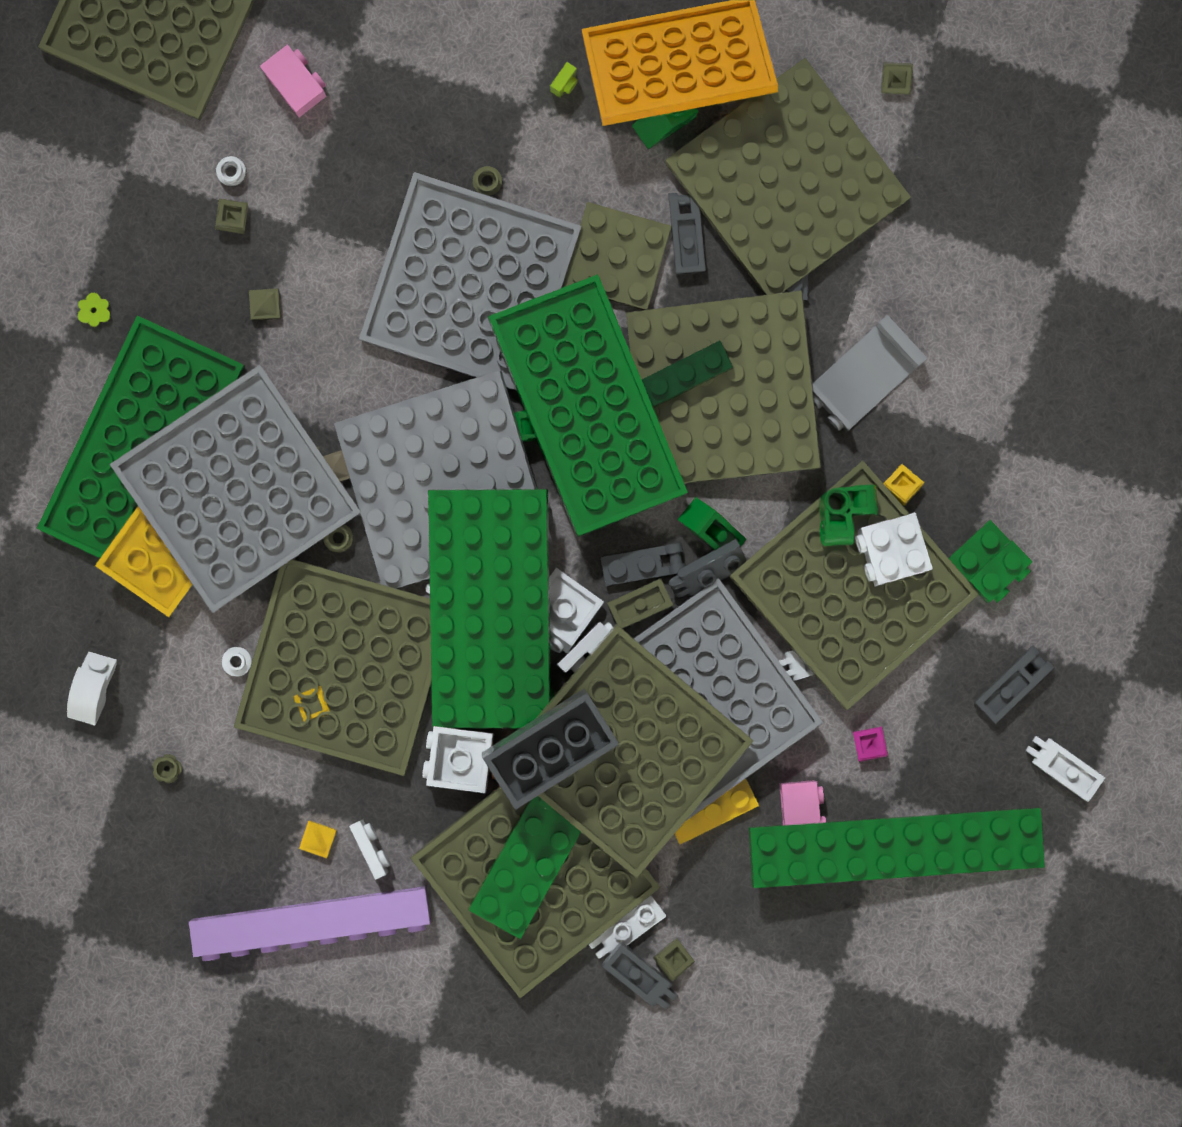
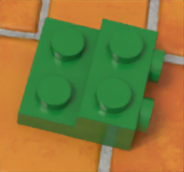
M988 520L948 558L986 603L991 602L993 599L996 603L1002 600L1010 592L1007 586L1014 579L1018 583L1031 572L1028 566L1033 562L991 520Z

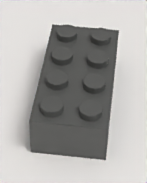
M584 688L482 752V758L516 810L619 745V742Z

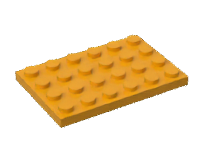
M729 0L581 29L602 126L778 92V83L755 0Z

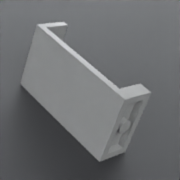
M886 315L870 332L812 383L814 405L818 409L823 406L830 414L827 418L838 431L843 428L847 432L921 365L927 357L896 323Z

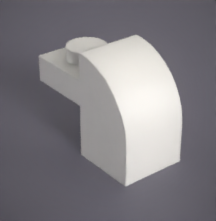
M88 652L82 667H78L71 685L67 703L68 718L96 725L106 702V689L115 671L116 659Z

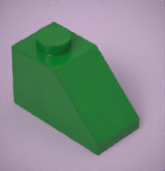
M694 108L638 119L632 127L649 150L696 119L698 110Z
M697 497L693 499L677 519L713 550L735 539L741 547L747 540L722 515Z

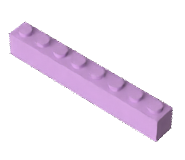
M427 886L195 918L189 921L193 957L202 956V961L219 959L221 953L231 952L232 957L248 955L250 949L261 948V953L278 951V945L290 944V948L295 949L307 947L308 941L319 940L320 945L336 943L338 942L337 937L349 936V940L367 938V933L378 932L379 936H389L396 934V929L407 927L408 932H418L426 930L425 925H429L432 920Z

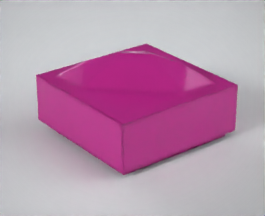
M882 726L853 732L859 762L888 757Z

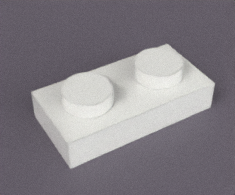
M363 819L350 825L349 827L375 880L386 875L389 872L387 867L390 866V862L384 850L378 851L373 841L377 839V835L370 823L365 824Z

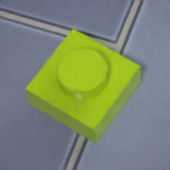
M566 62L550 85V91L559 98H561L564 92L570 94L578 82V79L575 78L577 68Z

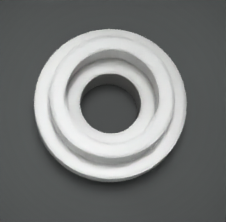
M229 156L223 158L218 163L216 174L224 185L236 186L244 180L246 168L240 159ZM229 167H235L237 170L236 174L232 177L226 175V170Z
M230 648L222 657L223 669L231 676H242L251 668V655L244 648ZM234 656H238L242 660L241 665L237 668L231 663Z

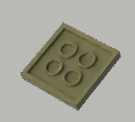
M587 202L580 224L582 227L563 287L598 274L609 301L641 310H648L671 226Z

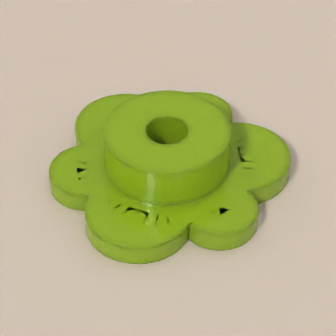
M90 293L86 300L79 301L78 306L81 310L78 312V319L82 323H89L90 326L97 327L100 322L104 323L110 319V312L107 309L109 302L106 299H101L97 293ZM93 308L97 309L95 313H92Z

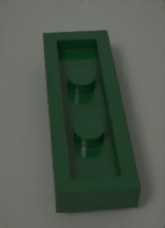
M719 340L643 378L642 382L653 407H657L734 367L722 342Z

